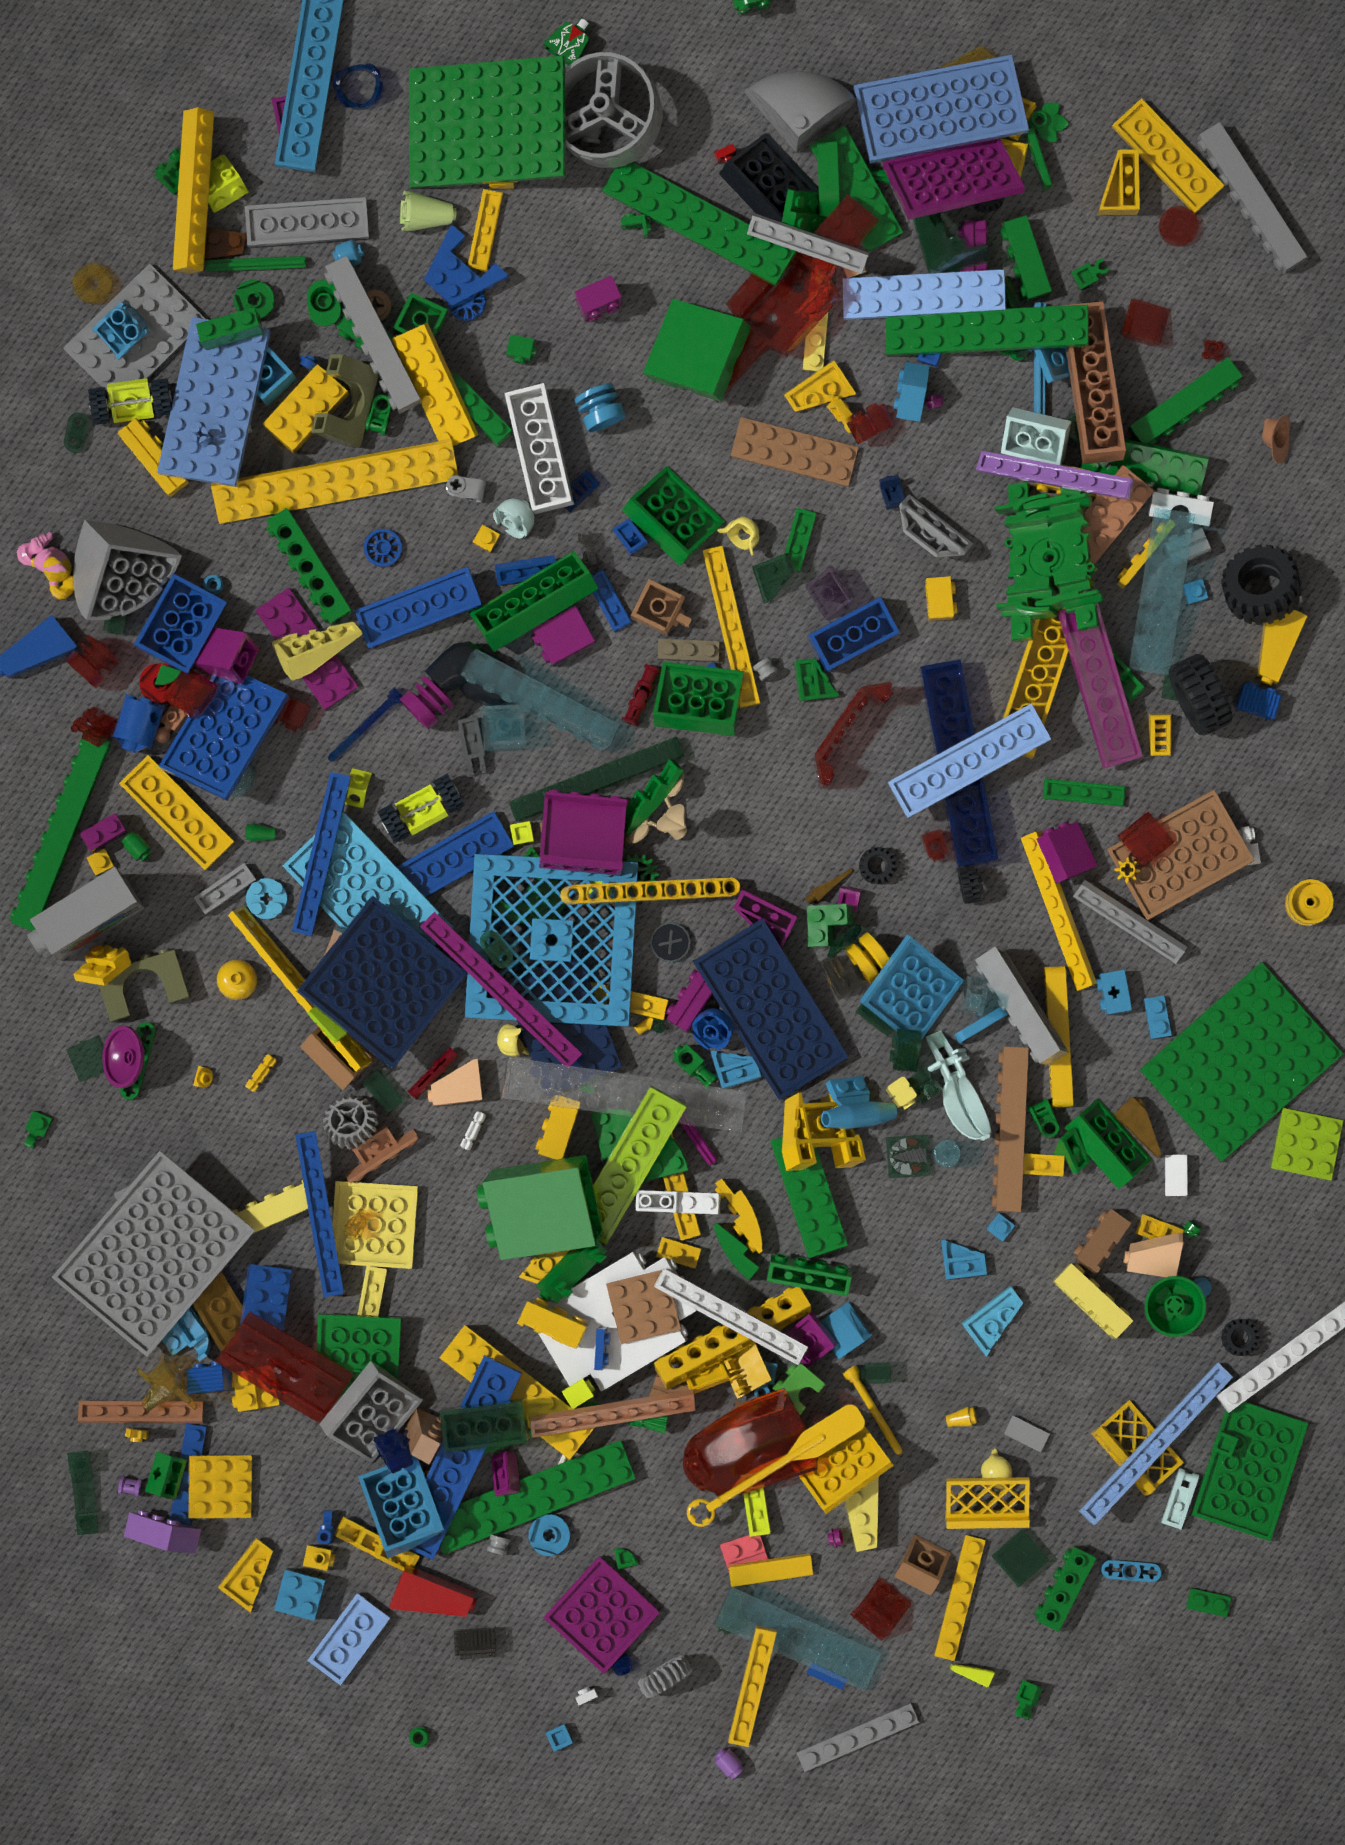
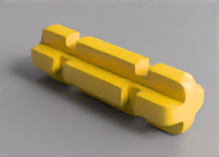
M269 1054L263 1059L264 1063H260L253 1073L252 1080L249 1079L246 1083V1087L253 1092L258 1089V1084L262 1083L270 1072L269 1068L273 1067L277 1062Z

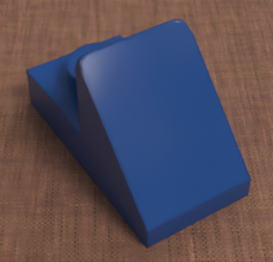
M630 519L625 520L612 529L629 556L648 544Z

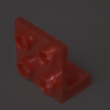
M879 1578L864 1599L852 1610L850 1615L882 1641L895 1628L911 1606V1602L886 1581Z

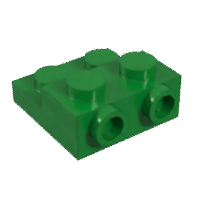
M788 189L782 223L818 235L821 215L815 214L819 193Z

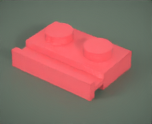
M746 1535L720 1544L728 1571V1565L768 1559L761 1536L750 1537V1535Z

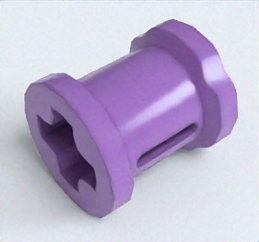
M121 1476L118 1494L128 1493L139 1497L142 1479L132 1480Z

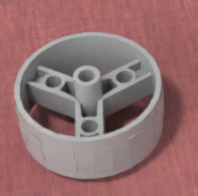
M598 52L586 55L575 60L565 68V101L569 92L578 81L597 70L595 94L591 97L590 104L566 116V148L581 161L595 167L615 168L625 166L645 154L658 136L663 118L662 102L657 91L658 89L649 75L637 63L623 55L612 52ZM622 68L636 73L647 83L650 94V110L646 122L619 106ZM609 77H612L611 82L605 84V80ZM606 91L611 92V99L604 94ZM594 113L599 117L589 122L587 120ZM583 121L580 127L575 128L578 122ZM630 123H634L631 129H627ZM605 125L609 128H614L632 140L625 147L604 154L585 152L571 145L576 140Z

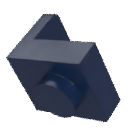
M899 475L880 479V491L886 510L899 507L905 499Z

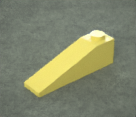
M354 622L329 626L326 631L316 632V629L309 630V634L306 635L290 634L272 641V645L284 672L293 681L312 673L360 637L362 631Z

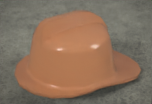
M1283 415L1279 419L1268 418L1264 422L1262 439L1268 447L1272 448V457L1276 463H1283L1289 449L1290 418L1287 415Z

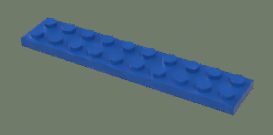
M483 1356L426 1477V1482L444 1531L411 1550L432 1560L435 1558L520 1379L521 1372L491 1357Z

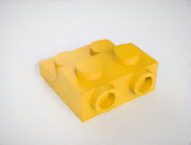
M101 945L95 946L84 956L87 963L83 964L73 975L76 981L105 986L132 965L129 953L123 947L117 949L112 948L110 945H105L104 947Z
M274 1364L232 1371V1388L234 1387L235 1396H232L233 1408L238 1409V1412L280 1405Z

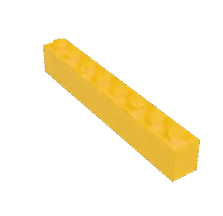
M199 107L183 111L173 271L186 274L204 270L214 111Z

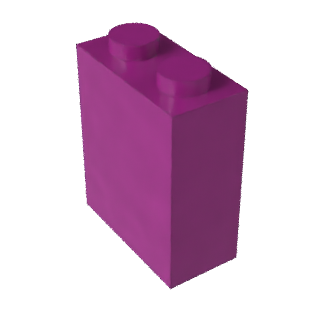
M576 606L532 629L534 634L531 637L535 645L542 647L544 652L541 655L545 663L548 664L550 662L552 667L595 644V640Z
M1066 821L1058 825L1056 830L1054 827L1042 831L1043 836L1036 839L1056 884L1097 866L1078 822L1069 824Z

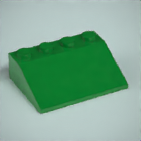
M668 466L634 494L622 509L679 566L684 564L725 523Z
M663 661L653 712L654 726L735 736L744 671Z

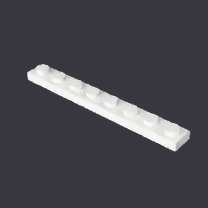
M664 1268L654 1285L655 1288L799 1365L808 1348Z
M1345 1302L1219 1393L1216 1397L1228 1413L1345 1328Z

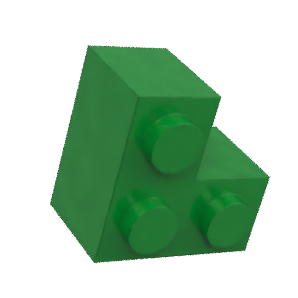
M853 905L807 906L808 947H835L834 927L854 926Z

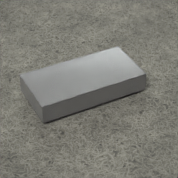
M1013 1415L1003 1433L1039 1452L1042 1451L1050 1435Z

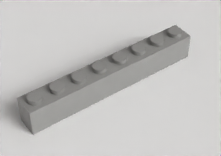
M1219 122L1199 134L1197 138L1199 149L1208 155L1210 166L1219 172V179L1230 189L1232 200L1235 203H1239L1242 208L1241 213L1246 220L1249 219L1253 225L1251 228L1257 237L1260 236L1264 243L1262 245L1265 251L1273 255V262L1279 271L1282 269L1286 273L1304 262L1307 255L1222 124Z
M345 256L325 266L327 273L324 276L329 285L333 283L336 289L333 292L338 303L342 301L345 307L342 311L347 321L352 320L354 326L351 329L356 338H361L363 344L360 346L365 356L369 355L373 361L369 364L374 374L379 373L382 379L379 381L380 386L384 392L388 391L391 397L388 401L392 409H397L400 414L420 404L421 400L348 257Z

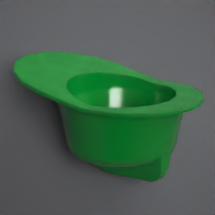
M327 280L314 282L307 291L310 319L315 324L326 327L338 321L341 314L340 302L338 303L333 293L336 289L333 283L329 285Z

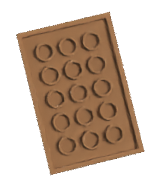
M1215 790L1107 849L1117 868H1120L1118 861L1124 863L1127 857L1130 863L1137 861L1134 867L1139 869L1140 872L1134 873L1136 881L1130 878L1126 885L1147 921L1255 861ZM1129 866L1121 869V871L1125 872L1126 876L1133 872V870L1129 869Z

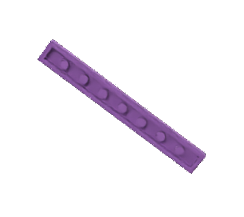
M981 451L976 468L978 472L1125 500H1129L1134 480L1131 478Z

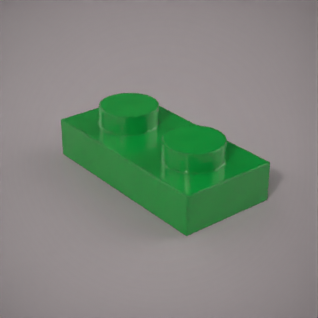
M1190 1588L1186 1609L1227 1617L1231 1597Z

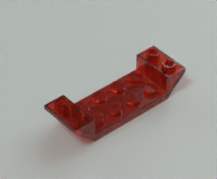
M891 682L860 687L813 757L819 788L822 789L824 785L828 787L835 776L833 773L835 768L826 762L832 753L833 748L831 746L833 743L838 744L845 733L843 731L844 727L847 726L849 728L857 716L854 714L857 709L861 711L868 699L877 705L888 701L893 692L891 690L893 685Z

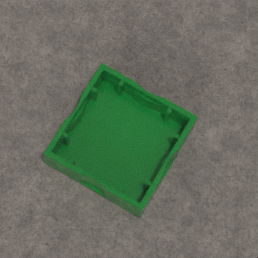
M672 298L643 374L651 381L673 388L687 389L697 395L722 402L732 377L734 364L742 352L751 327L741 318Z

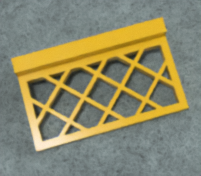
M1128 1400L1091 1434L1120 1467L1130 1456L1128 1453H1133L1136 1450V1439L1147 1438L1145 1436H1136L1137 1424L1146 1426L1147 1437L1153 1432L1154 1428L1134 1404ZM1127 1407L1134 1413L1133 1421L1123 1420V1411ZM1111 1422L1119 1423L1118 1434H1111L1106 1426ZM1122 1423L1133 1424V1436L1122 1435ZM1122 1438H1132V1450H1125L1121 1446ZM1170 1446L1166 1448L1168 1453L1163 1452L1160 1455V1467L1150 1466L1134 1483L1145 1496L1150 1495L1156 1490L1155 1488L1184 1463ZM1164 1456H1172L1177 1463L1171 1468L1163 1467ZM1149 1469L1160 1470L1159 1479L1155 1483L1149 1478Z
M1029 1477L946 1479V1528H1029ZM996 1484H1001L1005 1487L999 1494L991 1489ZM1016 1484H1025V1489L1019 1494L1012 1489ZM951 1485H960L964 1489L956 1495L951 1491ZM974 1485L984 1487L978 1495L971 1490ZM1008 1491L1015 1496L1009 1503L1002 1499ZM968 1492L974 1498L966 1504L960 1498ZM987 1492L995 1497L988 1504L981 1499ZM956 1501L963 1506L959 1511H950L951 1506ZM977 1501L984 1506L980 1511H974L970 1507ZM997 1501L1005 1506L1000 1511H995L991 1508ZM1017 1501H1021L1024 1504V1510H1015L1012 1506Z

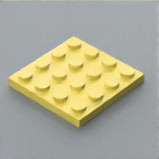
M336 1181L332 1227L339 1264L412 1269L418 1186L358 1182L350 1184L349 1182Z

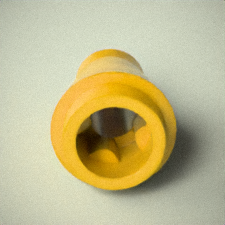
M967 1406L946 1415L948 1427L973 1426V1424H976L977 1417L974 1407L969 1408Z

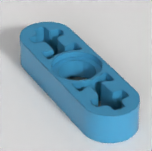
M999 1007L954 1036L960 1044L1008 1015L1007 1010L1003 1011Z
M1106 1560L1101 1565V1573L1108 1579L1156 1582L1161 1577V1569L1154 1563ZM1112 1563L1114 1568H1120L1119 1564H1123L1121 1568L1122 1577L1118 1576L1119 1572H1112V1575H1108L1105 1567H1109V1564ZM1128 1565L1136 1567L1137 1572L1135 1576L1128 1577L1125 1574V1569ZM1140 1565L1144 1566L1142 1570H1150V1567H1153L1157 1571V1575H1153V1578L1150 1579L1148 1574H1142L1143 1578H1139L1141 1573Z

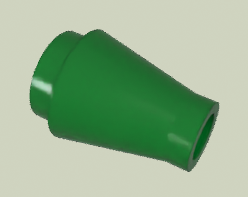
M253 822L246 824L245 840H249L250 843L275 840V828Z

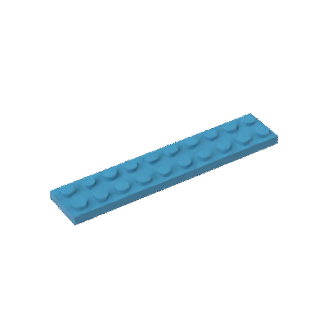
M302 0L275 167L314 173L316 171L344 0Z

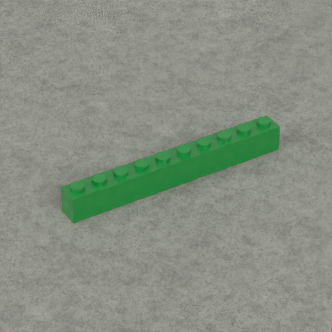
M89 733L85 737L82 736L78 748H81L78 756L75 755L71 762V767H73L71 774H67L63 782L65 786L63 794L59 793L55 803L58 805L55 813L52 812L48 819L50 824L48 831H44L42 834L40 851L36 850L34 854V866L26 874V886L19 891L17 899L20 901L17 908L14 907L11 911L10 919H12V924L29 931L35 930L30 919L43 912L47 907L112 745L110 741Z

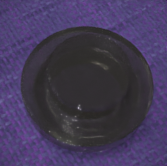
M1091 287L1083 289L1079 295L1080 303L1099 302L1100 298L1098 291Z

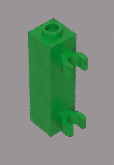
M598 1241L597 1245L593 1247L570 1250L536 1285L540 1291V1297L547 1302L551 1301L556 1304L563 1297L568 1298L573 1292L571 1289L597 1262L601 1263L606 1258L605 1253L607 1251Z

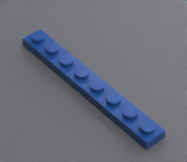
M330 772L292 932L313 936L351 781L350 776Z
M316 1131L295 1134L323 1297L344 1294Z

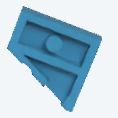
M710 1051L722 1090L761 1078L759 1068L751 1056Z
M941 1240L946 1280L987 1275L985 1254L946 1240Z

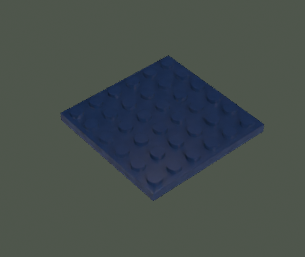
M372 895L296 992L389 1068L394 1069L468 973Z

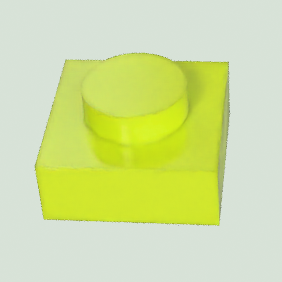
M530 821L510 825L514 846L534 842Z

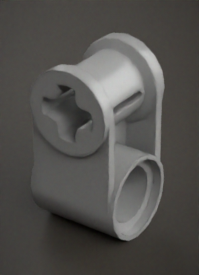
M452 476L447 481L446 491L454 497L464 498L469 501L474 499L476 502H482L486 481ZM454 482H458V486H460L457 490H453V486H451Z

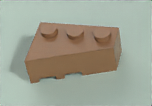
M1112 1209L1104 1210L1097 1219L1100 1223L1096 1228L1091 1227L1085 1236L1088 1238L1085 1244L1082 1245L1080 1243L1074 1251L1076 1255L1074 1260L1092 1273L1099 1272L1100 1266L1109 1257L1110 1252L1131 1224Z
M417 1407L405 1426V1429L408 1430L407 1438L410 1439L409 1448L411 1455L430 1464L451 1426L448 1424V1421L442 1417H435Z

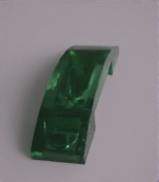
M89 1451L69 1452L67 1455L72 1479L77 1535L98 1533L97 1507Z

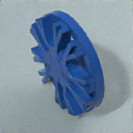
M483 291L480 292V296L459 305L460 307L455 311L448 304L451 314L462 321H471L478 318L486 306ZM474 306L481 308L477 313L473 310ZM461 310L465 311L464 317L458 315ZM471 310L472 316L469 317L467 311Z
M378 529L371 532L364 542L365 556L375 566L387 567L393 565L399 559L402 552V544L399 537L388 529ZM377 533H380L382 538L379 541L376 535ZM384 533L391 534L388 540H384ZM371 537L376 539V544L369 543ZM395 538L397 541L390 545L389 542ZM398 545V552L393 551L391 547ZM367 547H375V550H367ZM372 552H375L377 555H376V557L372 560V559L370 558L369 554H371ZM392 552L396 557H391L389 553ZM378 556L382 557L380 563L377 562ZM384 557H389L390 562L384 563Z

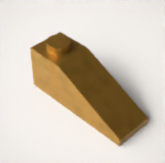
M1130 1097L1113 1115L1158 1158L1162 1154L1148 1113L1143 1108L1145 1104L1138 1097L1135 1099Z

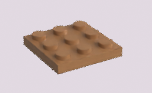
M662 1270L606 1283L621 1344L682 1329L674 1297L654 1287Z

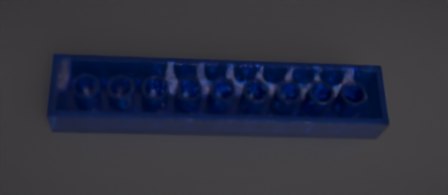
M961 659L920 666L919 668L935 756L975 735ZM982 777L943 799L956 869L998 861Z

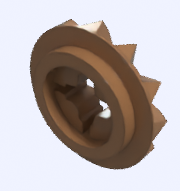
M380 290L366 292L372 305L374 298H376L377 304L384 306L378 308L376 312L380 321H384L390 315L392 307L389 297Z

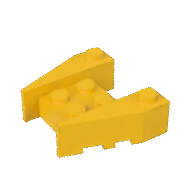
M797 1093L785 1100L782 1154L786 1171L804 1170L817 1163L813 1147H831L835 1168H852L866 1161L862 1140L859 1134H855L853 1128L839 1129L823 1126L821 1122L822 1112L839 1106L835 1101L833 1102L830 1094L821 1098V1103H804L802 1093Z

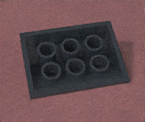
M767 133L728 160L719 173L756 214L781 223L788 189L819 193V188Z

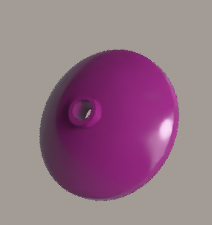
M119 1026L106 1039L102 1056L103 1069L108 1081L113 1086L127 1088L140 1076L144 1065L145 1052L139 1034L131 1027Z

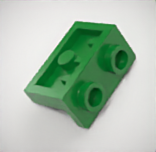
M181 147L172 150L168 155L169 159L165 163H160L154 171L156 173L153 175L173 195L178 191Z

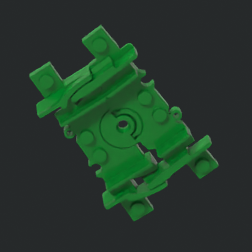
M1024 482L1009 484V504L995 506V511L999 515L1016 513V515L1006 516V521H1004V525L1009 528V533L1013 536V539L1007 538L1005 540V546L1011 550L1010 572L1007 577L1010 580L1015 579V583L1012 586H1007L1009 589L1006 590L1008 602L996 604V608L1001 611L1003 617H1011V640L1013 642L1033 640V620L1057 617V610L1063 608L1066 609L1068 614L1076 613L1077 629L1079 631L1099 627L1098 611L1095 603L1103 601V593L1099 590L1083 593V591L1095 589L1094 579L1089 574H1095L1097 571V567L1090 562L1089 539L1091 535L1089 533L1083 534V529L1090 526L1086 521L1084 509L1092 505V496L1090 494L1060 487L1061 495L1051 497L1047 493L1030 496V484ZM1050 555H1053V556H1054L1053 561L1048 562V561H1047V558H1048ZM1052 577L1054 578L1055 585L1059 588L1060 595H1057V591L1052 588Z

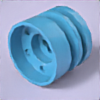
M613 383L592 387L574 399L576 406H580L578 408L579 413L589 412L583 418L587 432L591 433L602 430L620 422L626 417L622 403H611L618 398V394L613 392L615 390Z

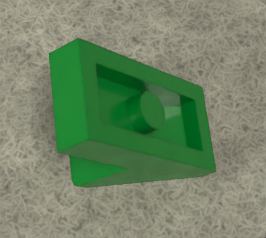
M1071 1128L1059 1139L1054 1155L1065 1156L1072 1173H1079L1091 1161L1076 1129Z

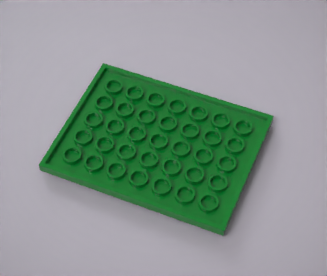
M563 55L409 69V188L424 189L566 177L565 57Z
M1260 962L1139 1071L1217 1159L1222 1162L1340 1058L1343 1053L1268 968Z

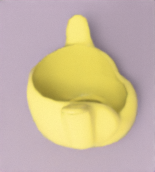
M747 517L735 519L725 528L717 530L719 533H727L731 542L740 549H749L751 555H753V549L760 539L758 526L752 519ZM743 529L750 535V538L741 540L738 537L739 530Z
M505 1024L501 1027L497 1037V1045L504 1055L510 1057H517L521 1053L529 1055L527 1047L518 1038L522 1028L517 1029L512 1024Z
M993 1449L989 1458L982 1464V1478H1012L1010 1463L1004 1457L998 1455L997 1449ZM996 1484L993 1487L1000 1491L1005 1489L1001 1484Z

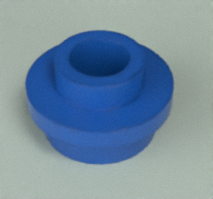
M307 354L306 357L301 356L300 365L312 370L317 365L318 360Z

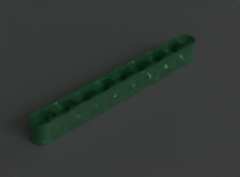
M674 737L514 799L508 804L515 821L519 822L523 818L527 819L542 813L545 793L550 790H559L566 794L580 792L582 795H588L598 791L599 788L603 789L614 785L619 780L624 781L637 776V773L642 774L655 769V766L665 765L669 759L675 761V758L680 759L685 755L678 737Z

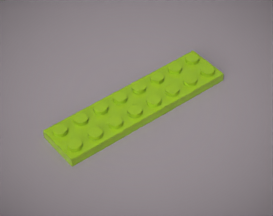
M650 1085L593 1184L604 1231L599 1241L606 1245L687 1107L685 1103Z

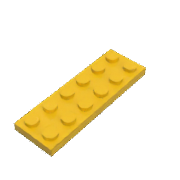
M1142 98L1112 125V128L1133 150H1139L1140 158L1194 214L1224 188L1225 185Z
M425 323L392 338L438 441L451 439L454 446L479 435L429 324Z
M149 755L119 783L205 871L234 843L164 770L160 769L159 765Z

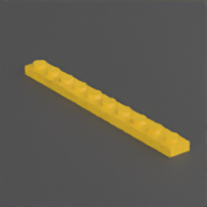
M245 906L233 910L228 915L233 924L238 927L246 937V940L252 944L260 957L265 960L271 970L308 1013L314 1006L296 992L305 979ZM349 1034L336 1043L329 1038L337 1051L343 1055L356 1072L367 1067L372 1062Z

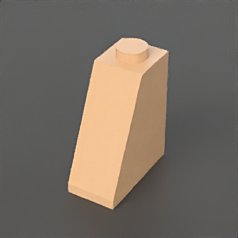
M473 1059L433 1083L431 1090H428L429 1102H433V1106L483 1101L478 1059Z
M1175 1233L1131 1243L1129 1251H1125L1123 1263L1127 1265V1271L1160 1277L1176 1276L1183 1247V1233Z

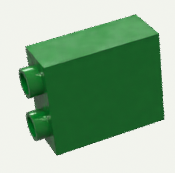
M586 1155L492 1169L482 1182L483 1184L477 1186L479 1206L481 1209H489L492 1222L486 1225L487 1242L490 1248H498L500 1260L593 1247L597 1245L604 1233Z

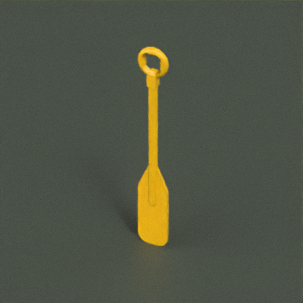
M853 1404L843 1406L802 1432L788 1454L712 1501L703 1498L693 1500L687 1508L688 1520L697 1527H705L714 1520L716 1508L789 1462L821 1456L863 1429L865 1420L861 1412ZM699 1502L707 1504L706 1508L711 1512V1517H706L702 1520V1523L696 1522L697 1518L694 1514H690L692 1507L700 1506Z

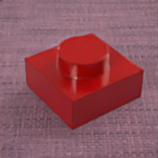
M733 144L714 152L717 164L720 162L726 164L728 160L736 155V149Z

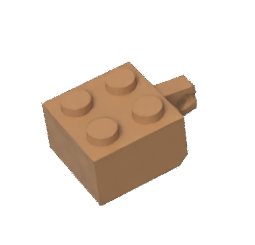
M648 579L631 614L632 620L665 636H668L672 626L677 627L680 624L689 628L692 622L691 618L683 615L685 610L681 609L685 602L683 595Z

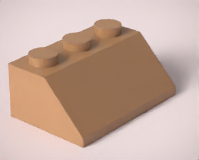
M320 1027L313 1031L300 1046L342 1090L354 1082L377 1059L370 1051L357 1042L372 1062L367 1067L356 1072L343 1055L337 1051L329 1038L324 1035Z

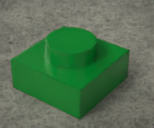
M1218 1431L1211 1450L1231 1458L1238 1438Z

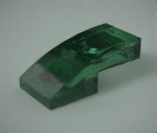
M855 924L835 939L830 946L827 956L832 958L851 945L859 936L862 928Z

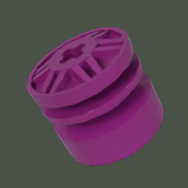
M424 675L421 681L426 687L423 688L419 683H416L415 687L419 693L416 695L408 690L399 700L425 728L430 730L438 722L434 712L437 710L445 715L446 711L441 705L444 704L448 709H451L454 705L447 693Z

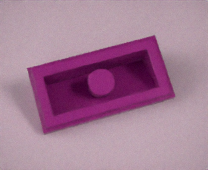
M504 1451L491 1457L495 1496L520 1492L516 1454Z

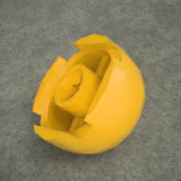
M243 960L226 962L217 974L219 991L225 997L232 1000L248 998L257 986L255 969Z

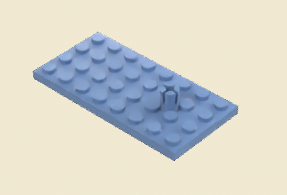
M1012 55L857 84L853 87L870 163L1029 132Z
M192 317L157 473L164 476L237 487L271 331L263 328L264 334L205 350L200 343L196 324L208 321V319Z

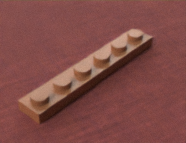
M79 1401L78 1422L203 1424L204 1403L203 1401Z

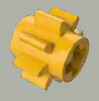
M1128 857L1124 863L1118 861L1120 868L1114 869L1115 872L1120 874L1117 879L1124 878L1126 884L1130 878L1136 881L1134 873L1140 872L1139 869L1134 867L1137 861L1130 863ZM1125 866H1129V869L1133 870L1128 876L1125 875V872L1121 871V869H1125Z

